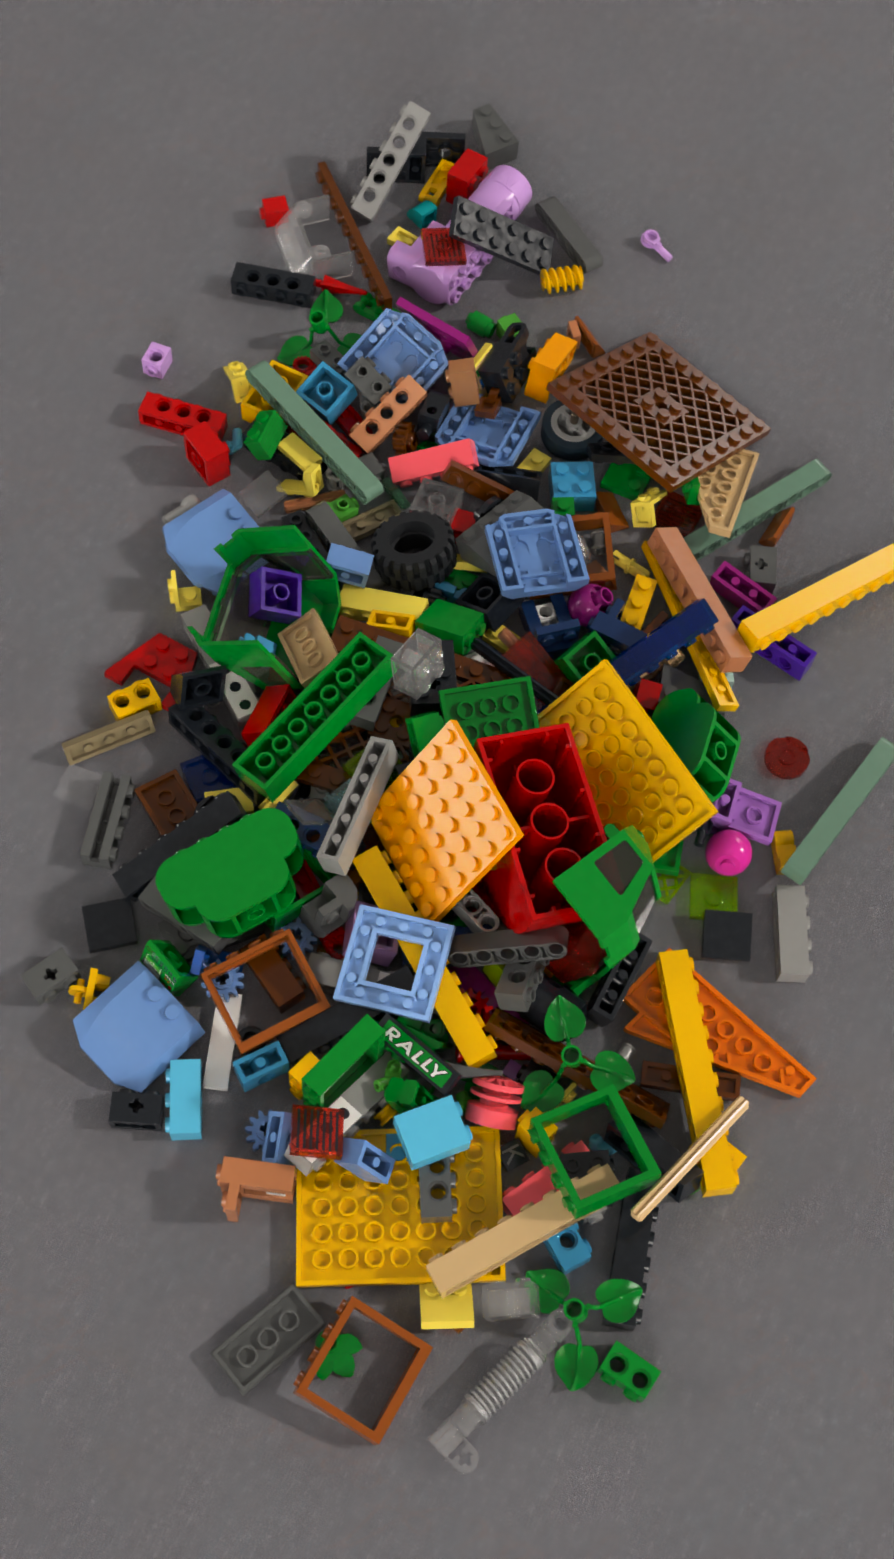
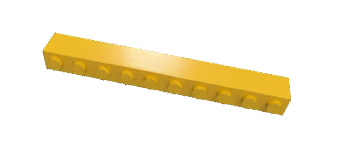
M894 543L742 620L737 630L749 651L754 653L759 649L764 650L771 643L782 641L788 634L799 632L805 625L814 624L819 618L831 615L840 607L845 608L851 601L862 599L867 593L877 591L886 583L891 584L894 581Z
M376 845L353 859L352 862L378 908L424 918L420 910L415 912L411 904L414 903V900L409 891L403 892L399 884L403 883L397 870L392 872L388 864L392 862L385 850L380 852ZM397 940L416 973L423 945ZM445 966L434 1007L467 1065L478 1068L497 1057L494 1049L498 1048L491 1034L486 1036L482 1028L486 1025L479 1013L474 1015L470 1007L474 1004L467 992L462 994L458 986L461 985V982L455 971L450 973Z
M683 949L659 952L655 962L691 1142L694 1144L722 1114L721 1111L724 1110L722 1097L717 1094L716 1087L719 1086L717 1073L712 1070L711 1064L714 1062L713 1052L707 1046L706 1040L709 1039L708 1028L706 1025L703 1026L702 1017L704 1016L702 1002L698 1003L699 985L698 981L693 979L692 974L694 971V961L692 957H689L688 950ZM729 1129L696 1163L704 1171L700 1183L702 1197L733 1194L737 1185H739V1175L737 1170H733L731 1161L734 1160L733 1147L728 1145L726 1137L729 1135Z

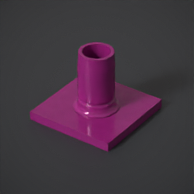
M399 297L396 305L400 311L410 314L442 344L445 355L451 352L462 359L474 358L478 350L469 336L406 299Z

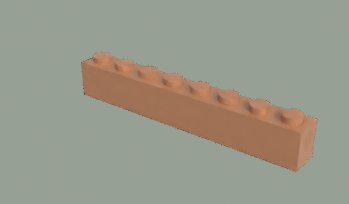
M656 527L647 544L721 673L743 672L753 656L677 527Z

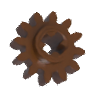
M402 421V423H398V429H395L392 437V446L396 450L395 456L415 451L418 437L417 433L414 432L415 425H412V422Z

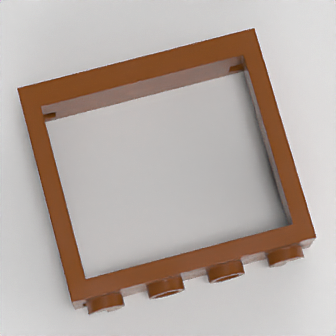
M609 512L573 515L572 520L576 531L604 528L608 572L588 574L590 578L589 583L606 587L610 591L617 590ZM572 591L560 593H563V596H568ZM560 593L531 596L530 600L550 598L551 595Z
M283 928L270 934L271 938L264 942L261 939L254 941L248 945V950L242 953L235 951L226 956V961L218 965L217 962H214L204 968V972L201 973V978L241 1056L276 1039L277 1036L331 1007L290 928L285 931ZM286 942L318 1003L243 1041L212 980Z
M351 1296L347 1301L343 1299L337 1307L335 1313L338 1314V1317L333 1324L330 1322L327 1324L321 1335L324 1341L319 1348L315 1346L308 1356L307 1361L310 1364L305 1372L301 1370L293 1383L296 1386L293 1393L373 1445H379L433 1347L359 1299ZM353 1309L416 1348L372 1429L307 1389Z

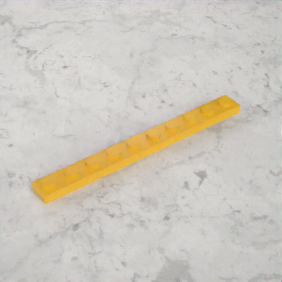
M644 541L641 545L643 553L655 579L658 580L659 588L714 708L717 711H736L739 704L725 674L721 673L649 548L648 541Z

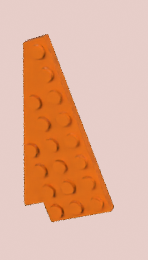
M654 962L633 983L623 1000L637 1014L624 1027L623 1031L673 1050L656 962ZM694 970L692 972L693 979L697 980L699 985L698 1003L702 1002L704 1009L702 1022L703 1026H707L709 1039L706 1040L708 1049H712L714 1062L711 1065L800 1098L817 1078Z

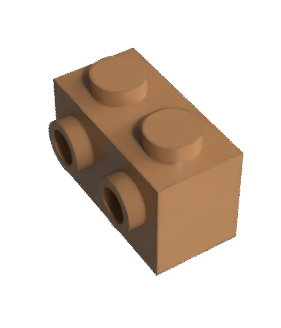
M474 358L449 360V369L445 370L446 382L451 383V386H448L449 396H451L450 399H454L455 407L480 404Z

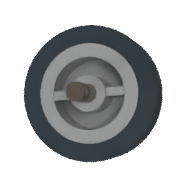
M559 400L552 403L543 415L541 438L545 447L557 457L567 460L588 458L589 456L586 451L588 443L603 441V437Z

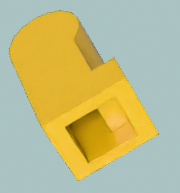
M792 830L774 832L771 849L776 875H784L781 873V870L796 850Z

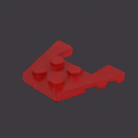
M158 633L108 668L104 675L106 678L122 686L132 672L137 669L171 688L172 675L194 671L198 654L168 636ZM171 692L167 694L161 703L162 708L168 711L169 707L176 704Z

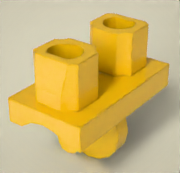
M91 968L87 987H84V979H78L77 985L69 986L68 993L74 996L73 1003L80 1004L82 997H85L84 1010L97 998L94 997L95 990L104 992L110 986L111 977L98 974V969Z

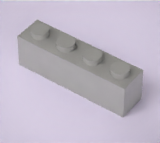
M776 884L772 892L776 982L805 983L813 972V962L809 961L812 942L807 934V930L810 929V917L806 916V908L809 906V895L805 894V886Z

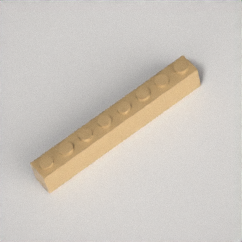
M608 1163L602 1167L600 1164L592 1167L587 1171L588 1175L581 1179L578 1177L571 1179L580 1200L619 1184ZM551 1190L543 1195V1200L536 1204L530 1202L520 1208V1213L515 1216H504L497 1222L498 1225L490 1230L488 1227L483 1228L474 1235V1239L467 1243L465 1240H462L452 1246V1251L445 1255L439 1253L428 1260L429 1264L426 1265L427 1273L440 1297L443 1299L598 1210L574 1219L571 1211L569 1212L567 1207L565 1208L563 1205L561 1191Z

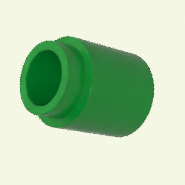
M477 310L473 313L470 312L465 321L467 329L483 338H491L497 326L493 319Z

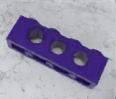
M742 605L731 619L736 629H738L742 620L755 614V612ZM789 634L782 641H775L766 649L756 651L757 654L798 681L810 669L817 655V652Z

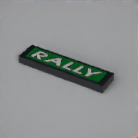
M386 1013L379 1022V1025L386 1030L385 1045L443 1095L448 1096L463 1075L396 1018Z

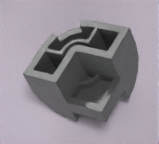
M338 874L324 883L321 895L302 906L299 918L314 935L324 938L343 926L352 916L358 899L357 888L348 875Z

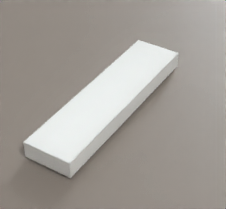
M233 994L229 995V1002H226L225 998L221 997L238 1030L243 999L242 994H238L239 997H235ZM215 1007L203 1089L228 1091L235 1042L217 1007Z

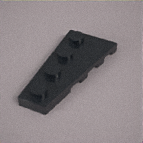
M610 442L588 443L586 451L590 462L597 464L604 462L615 463L617 465L635 464Z

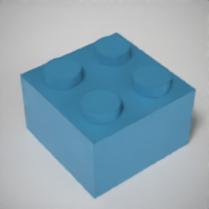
M324 361L318 365L296 391L309 407L331 426L358 396L355 386Z
M550 462L548 474L550 502L552 497H573L575 512L594 511L597 496L593 462Z

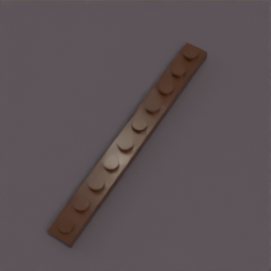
M326 162L318 163V172L315 175L318 184L322 185L323 195L328 197L329 207L335 211L336 221L338 224H341L343 236L348 238L350 250L355 252L356 262L358 265H361L363 277L368 279L371 293H375L378 307L381 306L383 311L386 308L392 310V296Z

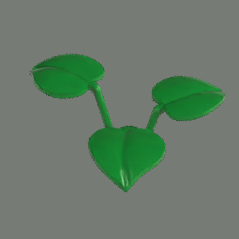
M325 289L318 296L310 311L309 321L312 327L309 328V341L303 336L289 338L283 344L277 359L285 365L293 366V361L297 357L307 356V358H310V349H312L310 345L313 343L314 332L324 334L328 331L336 342L340 344L337 350L343 356L362 335L348 333L343 341L337 337L328 323H335L341 318L343 306L337 298Z
M558 995L550 1004L545 1016L544 1028L547 1036L552 1041L560 1042L564 1039L566 1040L567 1046L561 1052L563 1063L560 1065V1069L554 1079L549 1072L544 1070L534 1071L526 1077L523 1083L525 1089L521 1102L523 1110L531 1112L537 1107L541 1112H547L556 1108L562 1102L565 1094L563 1087L556 1082L560 1079L566 1067L576 1068L581 1063L593 1069L590 1079L596 1090L614 1084L619 1092L633 1084L636 1080L630 1064L616 1052H599L595 1058V1064L582 1058L581 1050L577 1046L571 1045L570 1038H577L583 1033L586 1027V1019L583 1012L576 1005L561 995Z
M555 1269L526 1271L525 1282L527 1293L533 1306L544 1314H553L561 1304L564 1306L565 1316L573 1322L572 1326L574 1327L577 1346L572 1343L561 1346L556 1352L554 1365L558 1376L564 1382L567 1389L572 1392L577 1391L593 1379L599 1365L596 1350L591 1346H582L579 1323L585 1321L588 1316V1310L602 1309L604 1317L612 1323L627 1322L637 1311L643 1289L638 1284L629 1280L610 1279L600 1284L596 1289V1298L600 1303L598 1305L584 1304L577 1298L564 1301L563 1299L570 1293V1284L568 1278L562 1272Z

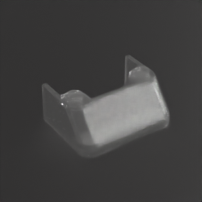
M329 194L297 201L275 225V238L288 271L316 276V279L321 280L324 279L325 274L334 279L352 276L351 251L331 255L329 248L324 245L311 246L304 229V225L330 220Z

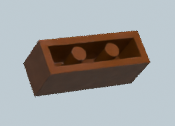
M262 934L249 944L259 939H261V941L264 942L267 940V937L265 936V934ZM249 944L239 949L240 953L248 950ZM276 947L246 962V964L282 1014L306 998L304 993L306 986L299 976L296 978L290 972L293 969L286 957L281 959L277 953L280 949Z

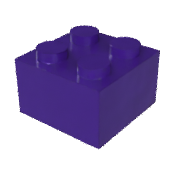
M263 566L249 574V617L290 624L301 617L302 574Z

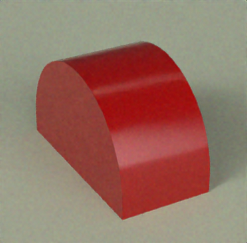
M569 723L476 739L473 749L524 834L482 878L497 915L509 930H513L517 934L583 921L552 881L605 843L607 838ZM610 850L595 861V865L617 893L622 895L624 889Z

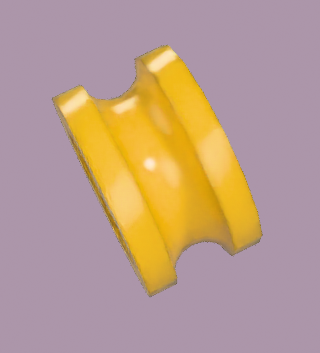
M387 1104L374 1119L380 1120V1125L383 1127L397 1111Z

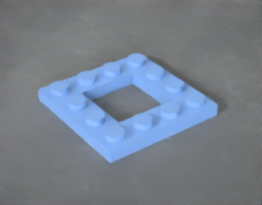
M360 904L333 999L430 1023L456 927L446 923ZM378 935L423 945L411 991L366 981Z

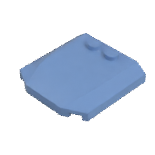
M386 308L337 363L346 372L359 357L363 356L366 358L368 356L376 364L374 368L379 374L383 372L391 380L389 384L392 388L388 391L389 393L396 388L394 385L401 377L406 378L408 375L427 392L449 367L442 344L410 314L392 311L389 308ZM403 394L396 398V401L400 404H404L408 400V397Z
M454 404L435 434V443L443 445L470 438L475 442L478 463L487 467L513 466L541 418V412L521 406L520 411L501 406L495 420L476 417L474 409L477 404L455 407Z
M222 489L164 525L162 533L164 534L167 553L192 584L200 589L203 587L217 596L227 563L214 548L220 543L224 545L232 539L231 534L237 529L256 528L259 526L232 493ZM264 556L259 557L241 572L239 581L251 574L253 570L268 559Z
M551 509L508 513L500 516L498 521L492 525L487 524L485 526V535L502 596L516 599L575 591L589 583L590 578L570 514H566V516L558 515Z
M139 961L73 1019L78 1043L83 1052L113 1084L131 1089L137 1093H142L166 1068L170 1067V1060H177L206 1033L196 1019L148 968Z

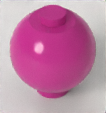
M727 829L719 831L707 842L705 848L706 861L710 868L720 875H738L751 862V844L742 833L736 830Z

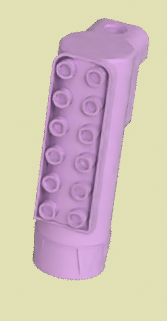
M499 165L480 182L468 200L516 220L530 202L532 189L528 180L517 169L508 165ZM433 220L411 246L399 240L393 244L387 255L388 276L412 287L420 297L434 304L446 303L452 306L459 301L463 292L470 288L473 280L480 276L483 268L491 263L493 255L458 241L461 263H459L456 240L453 239L456 263H454L451 238L449 237L451 220L446 225ZM425 235H427L431 264H429ZM430 235H432L436 264H434ZM435 235H437L441 263H439ZM440 235L443 238L446 263H444ZM445 235H447V238H448V245H449L451 263H449V257H448V251H447V245H446Z

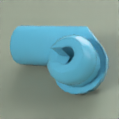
M234 428L232 430V440L226 441L230 449L229 455L234 454L243 446L242 429Z
M599 1134L590 1136L589 1147L592 1151L609 1150V1156L617 1152Z

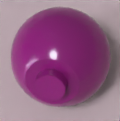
M592 583L572 591L567 604L572 620L578 618L580 625L587 627L591 617L596 618L599 611L605 613L608 606L612 605L613 594L608 588Z

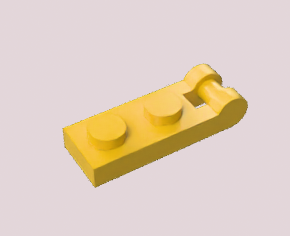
M444 159L441 160L421 190L418 201L429 200L437 207L439 206L442 197L446 193L447 173L454 163Z

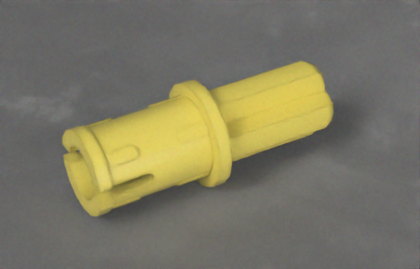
M619 550L613 552V555L619 558L618 560L614 557V564L623 569L625 574L629 573L635 578L637 574L650 577V571L636 563V559H630L619 552Z

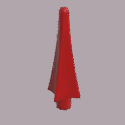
M326 274L323 280L316 279V287L322 288V292L327 289L331 294L367 295L368 293L366 290L348 285Z

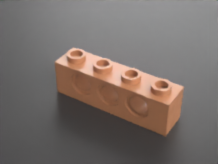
M410 375L406 378L401 377L394 385L396 388L391 393L386 392L381 397V403L376 408L372 407L367 411L361 424L357 422L350 429V439L365 454L373 453L398 427V423H402L427 398V392ZM401 394L408 397L407 402L404 404L396 401V398ZM384 410H391L393 412L392 417L389 419H384L381 414ZM369 425H376L378 427L375 434L366 432Z

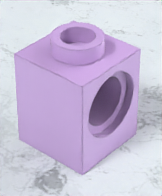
M152 341L141 359L143 373L151 377L163 379L173 361L171 348Z

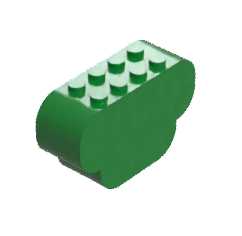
M686 688L673 691L658 703L651 720L713 803L725 792L729 784L741 742L740 733L695 690Z
M265 808L253 814L243 816L240 821L232 825L222 827L210 837L201 838L196 844L187 849L184 848L177 851L174 856L165 860L158 868L155 880L156 886L171 914L179 923L188 926L205 923L208 930L214 935L226 939L234 938L280 914L291 906L296 896V886L292 876L303 865L304 851L297 831L287 814L279 809Z

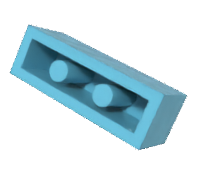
M201 1059L170 1060V1068H166V1084H170V1093L165 1094V1106L170 1108V1117H165V1132L170 1133L172 1141L202 1139Z

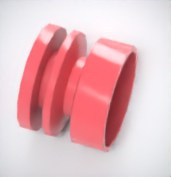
M505 1076L473 1077L472 1082L479 1086H472L470 1092L480 1097V1099H470L467 1101L464 1118L473 1123L494 1129L515 1130L519 1112L510 1107L509 1104H521L522 1098L515 1094H523L525 1086Z

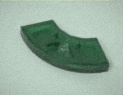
M389 477L382 480L383 488L391 499H394L402 511L411 507L404 494L393 484Z

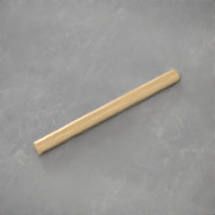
M742 1096L737 1097L631 1209V1217L638 1222L643 1221L749 1108V1101Z

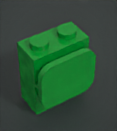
M436 599L415 621V639L440 649L442 640H453L454 653L465 656L471 650V643L474 638H479L485 632L484 613Z

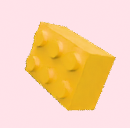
M271 360L269 363L295 392L309 377L277 361ZM254 387L251 388L241 402L242 420L249 423L255 420L256 415L260 411L274 410Z

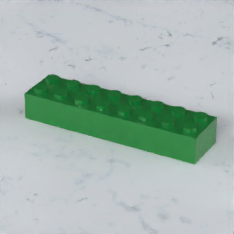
M359 632L232 764L240 779L273 803L399 670L394 655Z

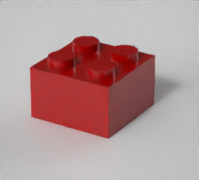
M469 148L466 149L447 173V202L453 204L454 197L461 196L468 199L474 193L488 173L487 157Z
M203 421L183 432L186 458L209 487L231 475L230 449L225 441L221 442L214 427H210L206 421Z

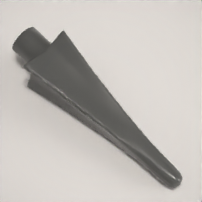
M449 1063L463 1075L460 1079L503 1075L501 1070L482 1069Z

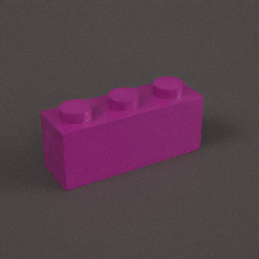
M726 561L711 576L710 584L714 591L739 609L744 605L757 613L777 602L778 598Z

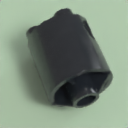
M543 976V981L536 990L535 1001L531 1003L528 1012L516 1011L520 1014V1017L546 1033L544 1021L547 1010L552 1001L558 995H561L576 1005L583 1012L586 1023L588 1021L587 1002L548 976Z

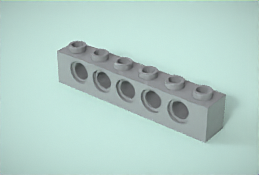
M409 101L408 105L404 104L399 112L401 118L398 123L394 122L389 130L390 138L388 141H383L379 149L381 151L379 158L373 159L369 167L371 169L369 176L365 175L360 183L362 189L359 194L355 193L350 201L352 205L351 210L371 223L431 117L429 111L412 101ZM406 121H412L415 126L412 130H406L403 124ZM396 139H402L405 144L402 148H396L393 142ZM388 156L393 157L395 160L391 166H387L383 162ZM377 174H382L385 177V181L377 184L374 181V177ZM367 192H373L375 199L368 202L364 199V195Z

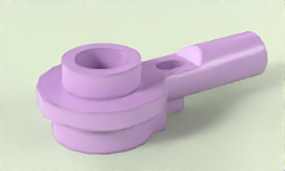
M652 229L646 230L641 235L640 241L642 245L649 249L654 248L669 262L673 256L662 246L658 232Z

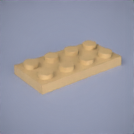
M314 608L277 634L304 688L339 654L319 614Z

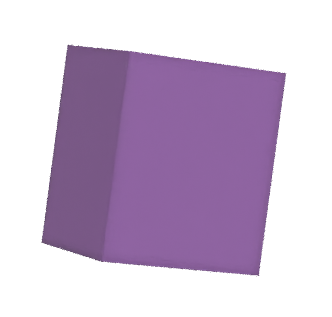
M510 1059L503 1069V1075L515 1081L517 1079L516 1075L522 1066Z

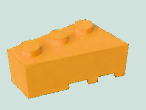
M557 332L551 338H547L544 347L539 348L536 357H532L528 364L530 372L524 395L546 404L550 394L546 390L548 383L557 379L559 375H564L574 357L578 341Z

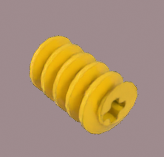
M572 265L571 268L565 266L564 269L557 267L556 270L549 268L548 272L546 269H541L540 271L541 289L543 292L544 289H547L548 294H551L552 288L555 289L556 293H559L560 287L563 288L564 292H567L568 286H570L572 291L575 290V285H578L579 290L583 288L584 277L581 265H579V268L577 265Z

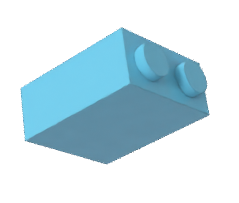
M452 1095L394 1116L393 1125L411 1171L469 1149L470 1140L473 1139L469 1126H464L461 1116H463V1111L458 1101L454 1102Z

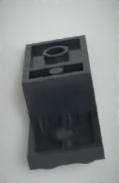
M422 131L395 182L425 184V166L437 167L442 159L455 164L465 152L466 134ZM367 146V177L371 172L369 167L373 159H378L381 151H379L380 147ZM388 156L383 162L391 166L395 160L393 157ZM377 174L374 177V181L384 182L385 177L382 174Z

